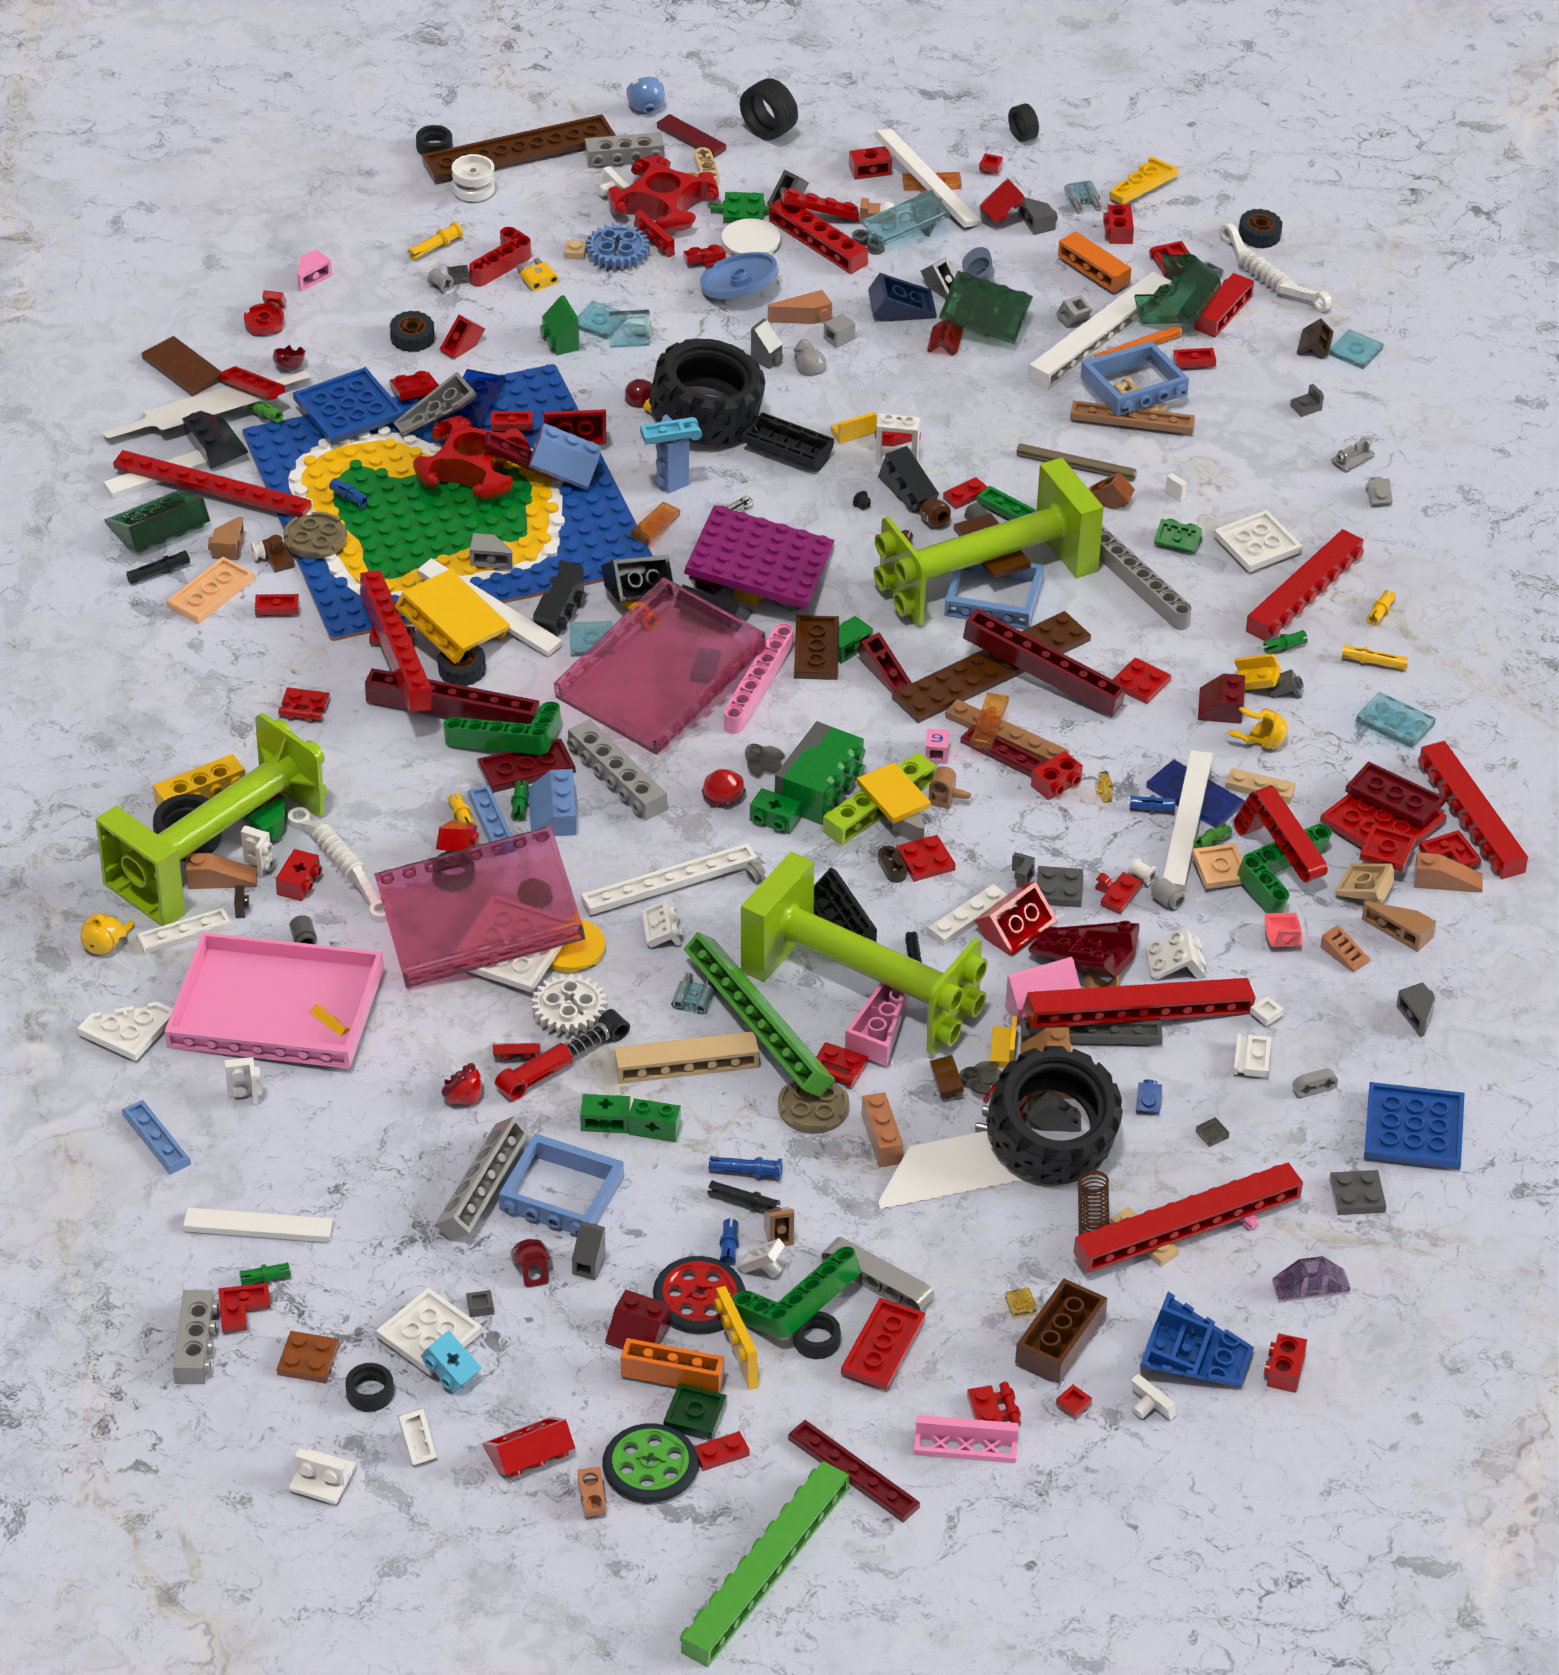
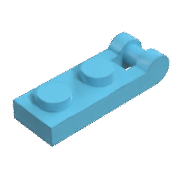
M694 417L640 425V433L645 445L686 438L698 440L702 437V431L698 427L697 419Z

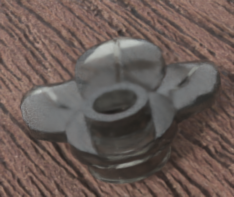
M750 744L745 749V758L748 761L747 767L756 777L761 776L763 771L776 774L782 766L780 760L785 757V754L780 749L773 746L762 747L759 744Z
M983 1061L974 1067L970 1066L962 1069L959 1075L965 1087L971 1088L975 1093L988 1095L990 1093V1085L996 1084L1002 1071L998 1069V1063Z

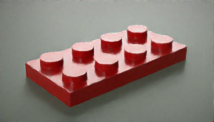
M880 1297L841 1367V1375L887 1390L923 1325L926 1313Z

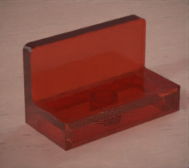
M949 315L933 326L927 351L930 353L942 346L953 356L958 352L964 328Z

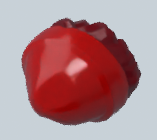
M718 769L705 778L701 791L703 798L710 805L718 807L721 804L726 807L740 799L745 794L746 789L741 775L729 769Z
M468 1063L462 1067V1071H457L451 1075V1080H444L445 1086H443L441 1094L450 1104L473 1105L480 1099L482 1090L481 1074L476 1069L474 1063Z

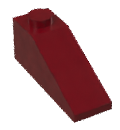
M880 632L861 641L857 649L858 654L867 668L891 693L912 683Z

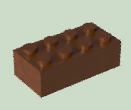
M1063 1278L1018 1341L1015 1363L1060 1383L1105 1319L1108 1298Z

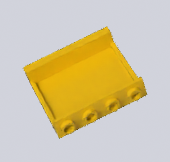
M452 569L403 591L394 606L454 664L461 660L466 651L494 637L501 641L510 627V624Z

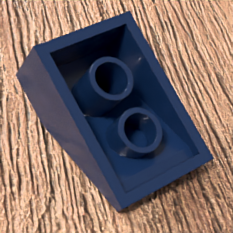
M880 272L868 289L873 316L879 319L902 321L934 319L937 316L931 289Z

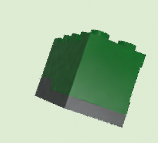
M816 721L775 774V793L802 801L801 817L822 825L823 816L828 811H832L837 804L842 803L846 792L853 788L855 780L862 776L864 772L863 758L866 751L864 749V738Z

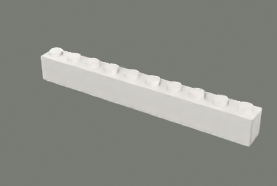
M1151 272L1146 277H1143L1140 282L1131 286L1128 291L1118 296L1112 303L1106 305L1099 313L1094 314L1091 319L1081 324L1079 328L1069 333L1063 340L1057 342L1054 347L1044 352L1038 359L1032 361L1029 365V381L1046 390L1052 388L1081 366L1082 361L1090 359L1170 298L1172 281L1155 272Z

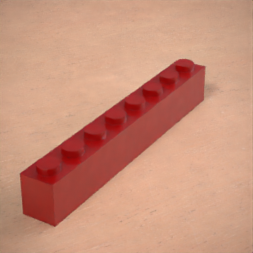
M1344 529L1338 532L1247 616L1246 632L1263 641L1276 637L1285 625L1288 626L1297 614H1301L1309 603H1313L1321 592H1325L1333 581H1337L1339 576L1351 567V564L1362 557L1364 553V539Z
M1446 741L1422 746L1420 757H1418L1420 768L1426 772L1430 782L1438 789L1439 794L1446 798L1445 801L1448 803L1451 812L1455 813L1461 826L1465 827L1471 840L1479 847L1482 856L1486 857L1492 870L1499 875L1501 880L1526 873L1527 854Z

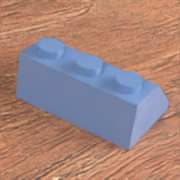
M666 414L661 422L671 421L672 419ZM689 438L657 443L656 482L658 486L662 487L668 494L688 486Z
M544 423L535 439L529 467L587 490L597 466L602 446Z
M573 769L550 770L528 788L531 837L576 835Z

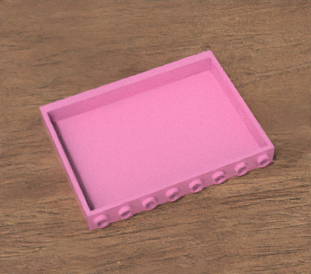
M202 932L164 1031L167 1048L350 1069L384 970L382 952ZM316 1003L321 1004L332 1016H336L340 1023L351 1030L339 1036L310 1012Z

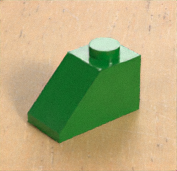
M856 616L844 621L839 626L838 662L841 664L858 654L857 649L861 641L873 635V628Z
M282 795L247 816L248 826L268 832L270 843L277 841L284 834L287 814L285 797Z

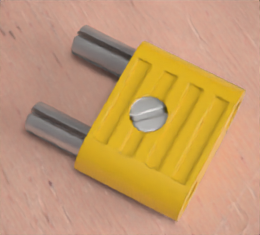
M538 257L534 259L536 264L534 266L525 268L521 263L516 266L520 272V277L533 291L555 285L559 281V276L553 269Z

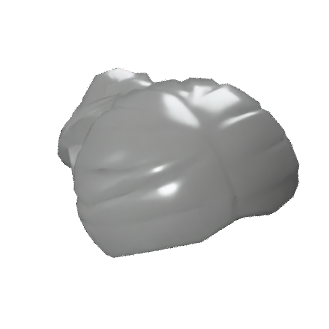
M800 340L793 349L797 358L796 366L799 372L805 375L822 373L826 368V358L819 350L814 349L809 340Z

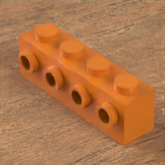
M1075 231L1059 240L1058 257L1114 293L1130 284L1131 267Z
M626 1339L621 1354L622 1377L674 1387L681 1383L720 1392L724 1379V1356L635 1339Z

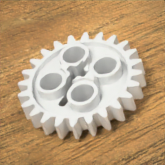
M561 974L559 980L552 977L551 983L544 981V987L537 986V992H533V999H531L532 1015H535L536 1022H540L541 1028L548 1026V1032L556 1029L557 1035L565 1031L566 1036H569L570 1032H574L578 1036L579 1030L586 1033L587 1027L594 1029L595 1023H598L600 1016L607 1010V995L604 994L603 988H598V982L591 984V978H587L584 981L582 980V975H579L576 979L573 974H570L569 978H565Z

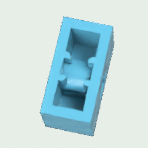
M449 1330L421 1354L426 1367L433 1370L440 1378L441 1384L446 1389H450L453 1394L482 1369Z

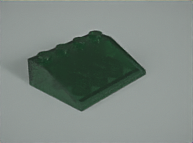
M957 271L939 319L1015 344L1027 318L1033 296L1028 295L1024 291L1010 289L1006 285L990 282L986 278L972 276L968 272Z
M177 490L106 518L104 521L127 548L136 552H142L147 550L149 545L165 543L167 538L182 536L189 529H200L204 527V523L210 521L203 497Z

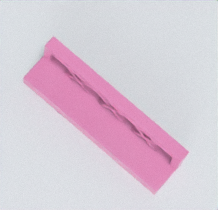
M917 1415L914 1455L1015 1463L1018 1423ZM920 1439L932 1440L935 1444L931 1447L920 1446ZM949 1442H957L960 1445V1447H958L957 1449H949L946 1446V1444ZM982 1444L986 1449L974 1451L971 1446ZM1000 1446L1011 1447V1454L1000 1453L996 1449Z

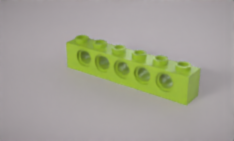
M918 752L906 758L904 762L898 765L920 791L929 787L937 769L936 764ZM861 789L857 794L843 801L832 811H828L823 816V833L842 846L885 817V815Z

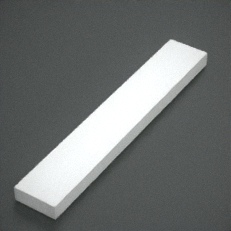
M199 450L166 460L170 463L197 470L209 467ZM128 473L104 481V488L112 499L162 483V481Z
M187 1208L183 1228L184 1232L329 1243L333 1218Z

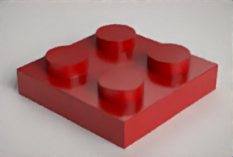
M417 371L414 375L409 376L398 375L395 379L389 380L390 388L400 400L428 395L439 386L431 374L426 371Z
M1135 657L1112 680L1126 687L1125 694L1148 704L1171 681V674Z
M1373 824L1360 852L1359 860L1373 864H1392L1394 870L1403 872L1415 845L1416 836Z
M938 834L896 846L913 882L955 871L956 864Z

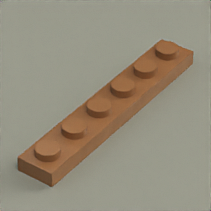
M1073 400L1070 420L1192 434L1195 415L1140 409L1116 416L1106 404Z
M958 699L945 711V718L966 728L974 725L1046 762L1064 751L1069 754V750Z

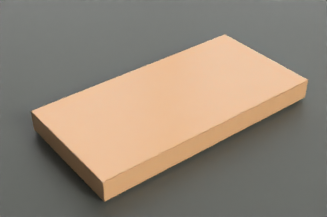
M222 557L166 601V607L200 624L255 580V573Z

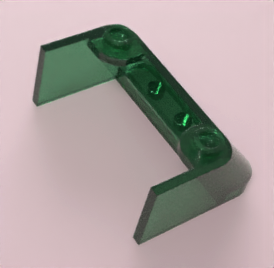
M1191 253L1162 255L1167 279L1171 280L1172 284L1175 285H1161L1154 294H1135L1134 298L1141 324L1195 322L1200 318L1221 287L1220 277Z

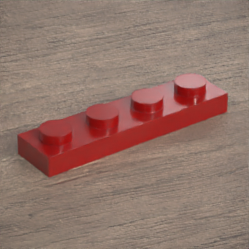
M792 188L789 190L783 189L781 193L782 203L856 221L859 217L858 207L851 202L842 203L831 197L825 199L818 197L814 193L804 194Z
M237 366L219 373L220 381L251 392L254 395L264 397L267 400H274L279 395L285 393V386L283 384Z

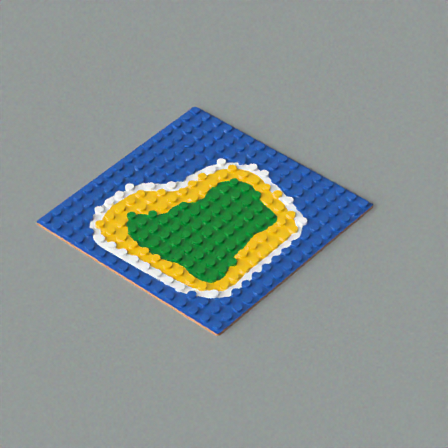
M555 364L467 381L477 394V397L459 411L405 435L398 430L394 423H389L357 436L330 444L307 415L282 420L278 423L270 422L251 426L242 430V435L265 488L310 499L312 507L306 515H311V512H325L335 515L341 519V522L347 529V542L345 546L332 556L320 559H307L294 554L331 641L371 632L372 622L360 596V573L370 570L382 572L395 604L403 591L426 581L417 575V570L431 558L446 568L452 569L456 574L502 603H508L540 596L544 593L548 594L552 586L549 581L552 576H557L560 560L584 567L585 586L603 582L601 565L611 560L653 556L601 453L587 490L560 479L555 482L510 461H506L497 473L509 475L513 478L511 490L504 495L488 500H481V498L475 497L472 494L473 487L465 484L439 480L437 487L427 488L418 479L413 468L414 459L418 456H433L443 447L447 440H434L431 436L432 430L436 423L455 416H463V418L469 419L472 422L471 427L491 431V411H532V431L521 432L533 451L535 439L543 426L544 412L579 411ZM427 395L406 400H400L398 397L392 398L406 413ZM492 431V432L505 433L506 431ZM338 478L347 485L355 486L357 491L369 497L367 505L361 508L351 501L342 499L341 495L329 489L331 480ZM276 512L284 531L287 523L295 517ZM473 533L495 535L512 549L513 569L470 566V546ZM399 611L400 616H401V618H402V620H403L404 625L412 624V623Z

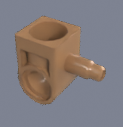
M940 766L936 769L929 785L928 799L931 805L950 809L954 797L970 799V792L956 789V773L954 770L947 766Z

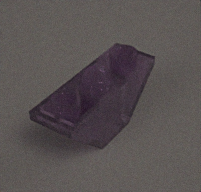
M1323 1256L1298 1259L1272 1279L1278 1300L1350 1291L1345 1270Z

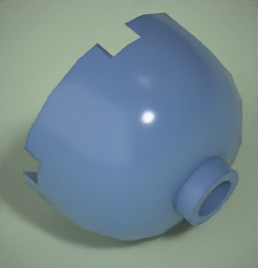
M656 77L639 78L638 83L633 85L632 82L626 89L630 105L634 110L641 113L654 112L661 107L665 99L663 83H660Z

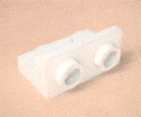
M244 826L241 830L244 862L257 866L258 876L264 878L274 865L270 835L268 832Z
M663 900L642 910L646 941L650 948L671 939L676 946L681 945L680 936L682 935V930L677 921L680 919V916L675 906L671 907L667 900Z
M253 1057L224 1060L228 1098L252 1095L253 1105H258L257 1096L262 1095L261 1082L258 1081L261 1078L259 1066H254Z

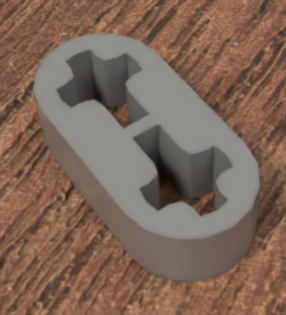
M1326 1068L1298 1076L1293 1081L1292 1087L1296 1094L1303 1098L1332 1090L1337 1085L1338 1079L1331 1069Z

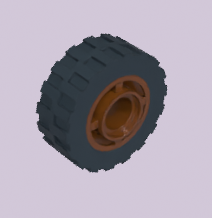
M1252 209L1246 211L1240 217L1238 232L1242 241L1249 246L1255 248L1272 247L1280 240L1283 222L1276 213L1270 212V210Z
M404 311L401 314H397L391 320L390 340L397 349L419 352L430 347L431 343L434 342V322L426 313Z
M479 645L466 651L461 660L455 664L441 650L438 653V672L444 682L468 686L480 681L481 677L485 675V653Z

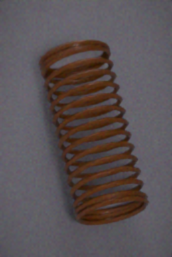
M1090 1170L1078 1177V1236L1084 1233L1082 1230L1090 1232L1085 1229L1086 1227L1099 1229L1104 1225H1110L1109 1178L1103 1172ZM1089 1175H1100L1106 1179L1090 1177L1082 1181L1083 1178ZM1090 1179H1099L1106 1183L1091 1181L1082 1185L1083 1182ZM1090 1183H1099L1104 1185L1103 1187L1098 1185L1084 1187L1085 1185ZM1098 1187L1099 1189H1088V1188ZM1088 1196H1101V1197H1100V1198H1089ZM1089 1200H1101L1100 1202H1089ZM1089 1204H1100L1101 1206H1088V1205H1089ZM1090 1208H1100L1101 1210H1088V1209H1090ZM1091 1212H1099V1213H1101V1214H1088V1213H1091ZM1091 1216H1094V1217L1099 1216V1217H1102V1218L1091 1219V1218H1088V1217H1091Z

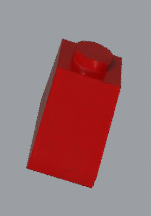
M458 314L439 350L456 359L477 345L485 328L471 319Z
M451 820L440 826L436 849L469 851L478 843L479 833L476 832L477 825Z

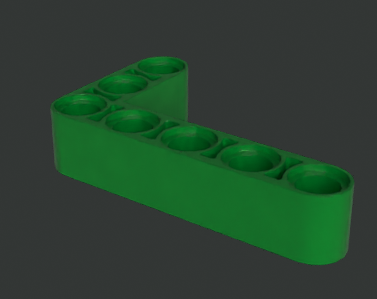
M557 702L543 703L532 724L456 717L448 718L443 722L445 743L451 747L536 755L545 754L550 750L561 728L560 705Z
M1316 824L1304 829L1319 853L1324 852L1332 835L1331 829L1324 824ZM1273 842L1244 855L1237 871V876H1239L1240 881L1266 912L1283 913L1290 895L1274 873L1290 867L1291 864L1276 842Z
M848 1246L836 1250L779 1302L751 1291L738 1292L732 1300L743 1323L779 1339L791 1336L860 1274L861 1269L855 1250Z

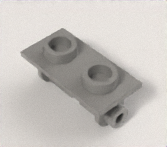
M1363 437L1354 446L1351 445L1344 450L1338 451L1336 457L1332 458L1331 461L1346 471L1375 455V452L1370 450V445L1372 444L1370 438Z

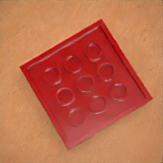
M1348 793L1321 814L1320 822L1363 848L1373 824L1416 836L1414 845L1416 846L1444 824L1447 815L1438 811L1424 828H1420Z

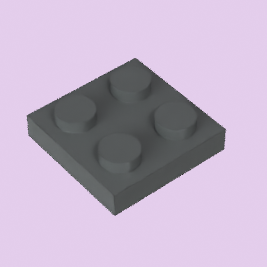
M1038 866L1037 885L1049 905L1081 907L1083 869Z
M1378 1170L1330 1172L1329 1179L1337 1215L1386 1212V1202Z

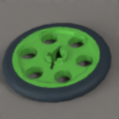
M644 1423L621 1431L610 1441L602 1457V1468L605 1478L621 1495L641 1502H660L679 1495L689 1487L696 1477L699 1459L692 1442L679 1430L658 1423ZM651 1439L661 1441L657 1446H651L647 1442ZM633 1446L637 1449V1451L635 1453L629 1454L626 1453L624 1449L626 1447ZM676 1451L681 1456L673 1459L668 1457V1453ZM628 1466L633 1471L629 1474H624L620 1469ZM671 1471L675 1472L677 1477L668 1479L664 1474ZM644 1479H649L653 1481V1484L651 1486H642L640 1482Z

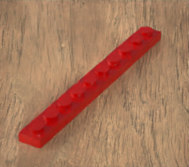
M122 450L113 462L114 469L293 517L306 516L312 507L310 499Z

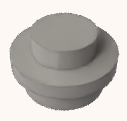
M750 861L745 868L747 875L755 883L763 881L765 879L763 874L766 873L759 862L754 863Z

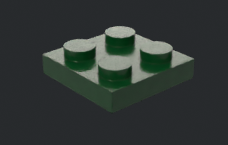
M679 1383L664 1418L663 1425L670 1426L680 1432L712 1439L726 1405L727 1395Z

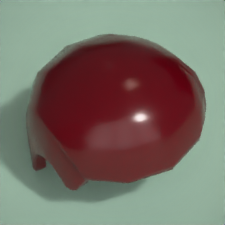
M291 345L284 349L277 348L274 350L273 361L279 368L284 370H296L301 367L306 351L302 347L293 350Z
M635 379L629 382L625 388V402L634 407H644V403L650 398L652 383L645 379Z

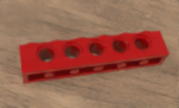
M782 199L769 206V222L847 273L853 274L868 265V249L809 210L784 204Z

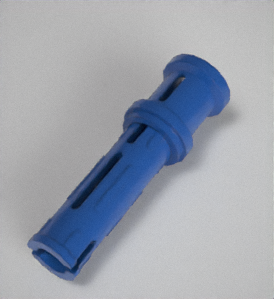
M713 1156L709 1158L711 1160L708 1166L710 1172L753 1174L756 1178H761L762 1176L776 1177L777 1180L782 1178L783 1159L778 1158L777 1161L763 1160L762 1157L755 1158V1160Z

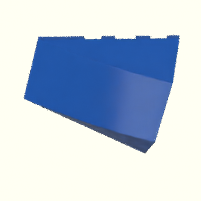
M1168 1291L1140 1361V1367L1206 1382L1240 1387L1254 1347L1229 1330H1221L1214 1325L1215 1321L1209 1317L1204 1319L1194 1312L1192 1306L1187 1303L1181 1304L1174 1299L1175 1295Z

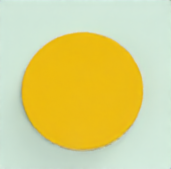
M565 918L575 922V929L549 968L562 973H579L581 969L597 965L605 953V937L602 931L589 921L578 918Z

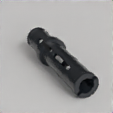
M186 550L175 555H166L156 562L127 571L126 576L128 582L132 585L166 571L171 572L174 568L190 563V558Z
M714 1180L710 1182L708 1187L711 1190L707 1191L709 1196L748 1206L753 1211L757 1209L764 1211L780 1208L777 1205L780 1206L781 1204L780 1200L762 1196L760 1192L755 1191L752 1193L715 1182Z

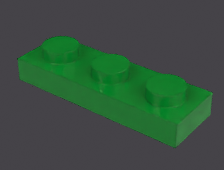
M988 486L977 495V502L1010 520L1036 512L1034 508L992 486Z

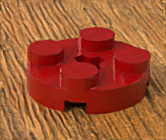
M268 303L254 305L249 308L250 311L247 314L245 312L244 325L247 330L251 331V335L255 337L280 333L284 325L283 310L278 306V310L272 308V304Z

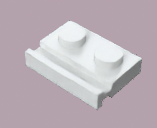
M1238 1034L1234 1074L1237 1075V1072L1244 1073L1245 1076L1268 1078L1272 1037L1255 1035L1241 1037V1034Z

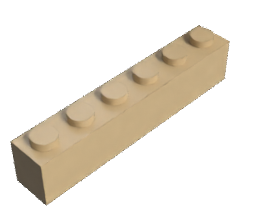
M753 1031L614 1047V1063L618 1083L624 1084L759 1068V1049Z

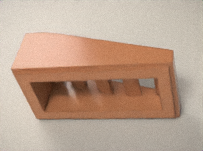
M1338 925L1322 935L1320 947L1352 972H1355L1370 961V958Z

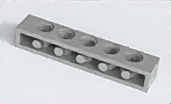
M590 719L568 729L567 744L569 749L575 752L583 763L588 764L594 773L600 776L608 787L620 796L622 801H626L632 807L636 814H639L646 821L667 810V793Z
M514 1116L495 1124L435 1225L450 1241L470 1234L530 1132Z

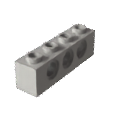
M661 132L585 138V156L588 168L634 164L635 160L655 155H662L664 158V142Z
M183 1290L173 1362L175 1384H205L206 1374L211 1373V1359H208V1355L213 1354L214 1342L211 1339V1335L216 1334V1320H213V1316H218L219 1308L218 1301H214L213 1290Z

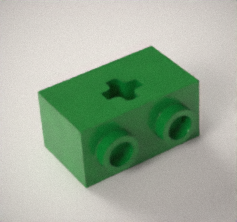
M763 788L759 790L750 803L749 821L777 831L791 834L801 819L802 801Z
M583 1094L580 1114L581 1131L629 1133L630 1096Z
M634 1098L629 1113V1135L676 1142L681 1126V1106Z

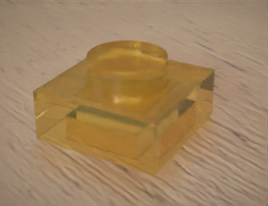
M1108 771L1099 772L1098 781L1095 782L1096 793L1101 796L1103 803L1112 802L1113 784Z
M1029 1287L1006 1292L1005 1299L1012 1317L1036 1312L1037 1305Z

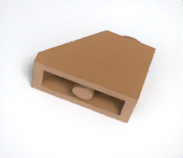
M237 517L214 529L213 536L208 539V550L212 551V559L225 557L229 560H238L244 536L243 517Z
M785 1207L764 1210V1229L768 1242L779 1238L785 1246L794 1245V1209Z

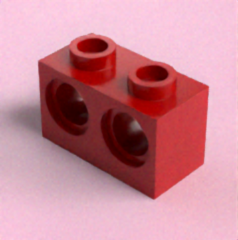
M1108 204L1107 212L1103 213V224H1105V236H1108L1109 244H1133L1134 225L1131 204Z
M1064 751L1032 770L1031 787L1047 800H1050L1082 781L1083 765Z
M1278 1333L1276 1343L1271 1342L1268 1357H1272L1271 1361H1266L1263 1375L1268 1376L1267 1387L1296 1393L1308 1339Z

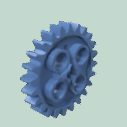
M612 223V227L604 225V229L598 227L597 232L592 231V235H588V240H586V254H588V258H592L593 263L598 262V266L605 264L606 269L609 266H612L613 270L617 266L621 270H623L624 266L631 268V264L637 266L638 261L644 262V258H647L649 253L647 234L643 235L642 230L637 231V227L632 229L630 225L623 227L622 223L619 226H615ZM620 237L618 255L615 256V252L617 250V238Z

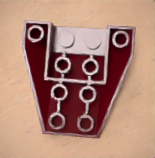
M1130 921L1048 927L1029 946L1028 951L1054 962L1072 957L1076 970L1080 972L1092 973L1097 977L1116 978L1134 959L1140 925Z

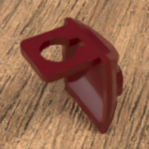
M526 1239L518 1242L511 1250V1257L515 1263L522 1264L524 1285L530 1287L547 1284L549 1280L546 1260L551 1258L550 1250L538 1239ZM531 1263H537V1267L541 1268L542 1275L539 1279L533 1280L528 1276V1272L532 1268Z

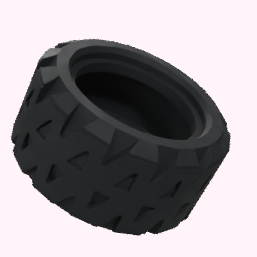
M686 339L682 343L676 342L669 346L665 353L660 354L656 363L649 404L656 421L661 422L666 414L672 420L696 418L699 424L698 427L702 431V437L698 440L689 438L691 443L711 446L731 444L742 439V434L759 416L766 381L758 362L751 355L746 354L744 350L720 340ZM687 387H706L719 391L728 397L706 396L694 392Z
M1044 1046L1042 1052L1037 1048H1033L1019 1054L1017 1061L1011 1060L1002 1070L988 1107L986 1117L987 1133L992 1136L991 1145L1000 1159H1007V1167L1020 1176L1031 1175L1033 1176L1031 1181L1044 1184H1052L1058 1180L1059 1184L1076 1182L1082 1173L1097 1170L1108 1157L1121 1124L1123 1113L1121 1108L1122 1097L1118 1085L1112 1081V1075L1100 1062L1095 1065L1090 1055L1076 1049L1068 1052L1063 1046ZM1051 1089L1062 1092L1075 1099L1084 1108L1090 1121V1129L1085 1134L1070 1140H1052L1034 1132L1024 1122L1018 1109V1102L1026 1095L1040 1090Z

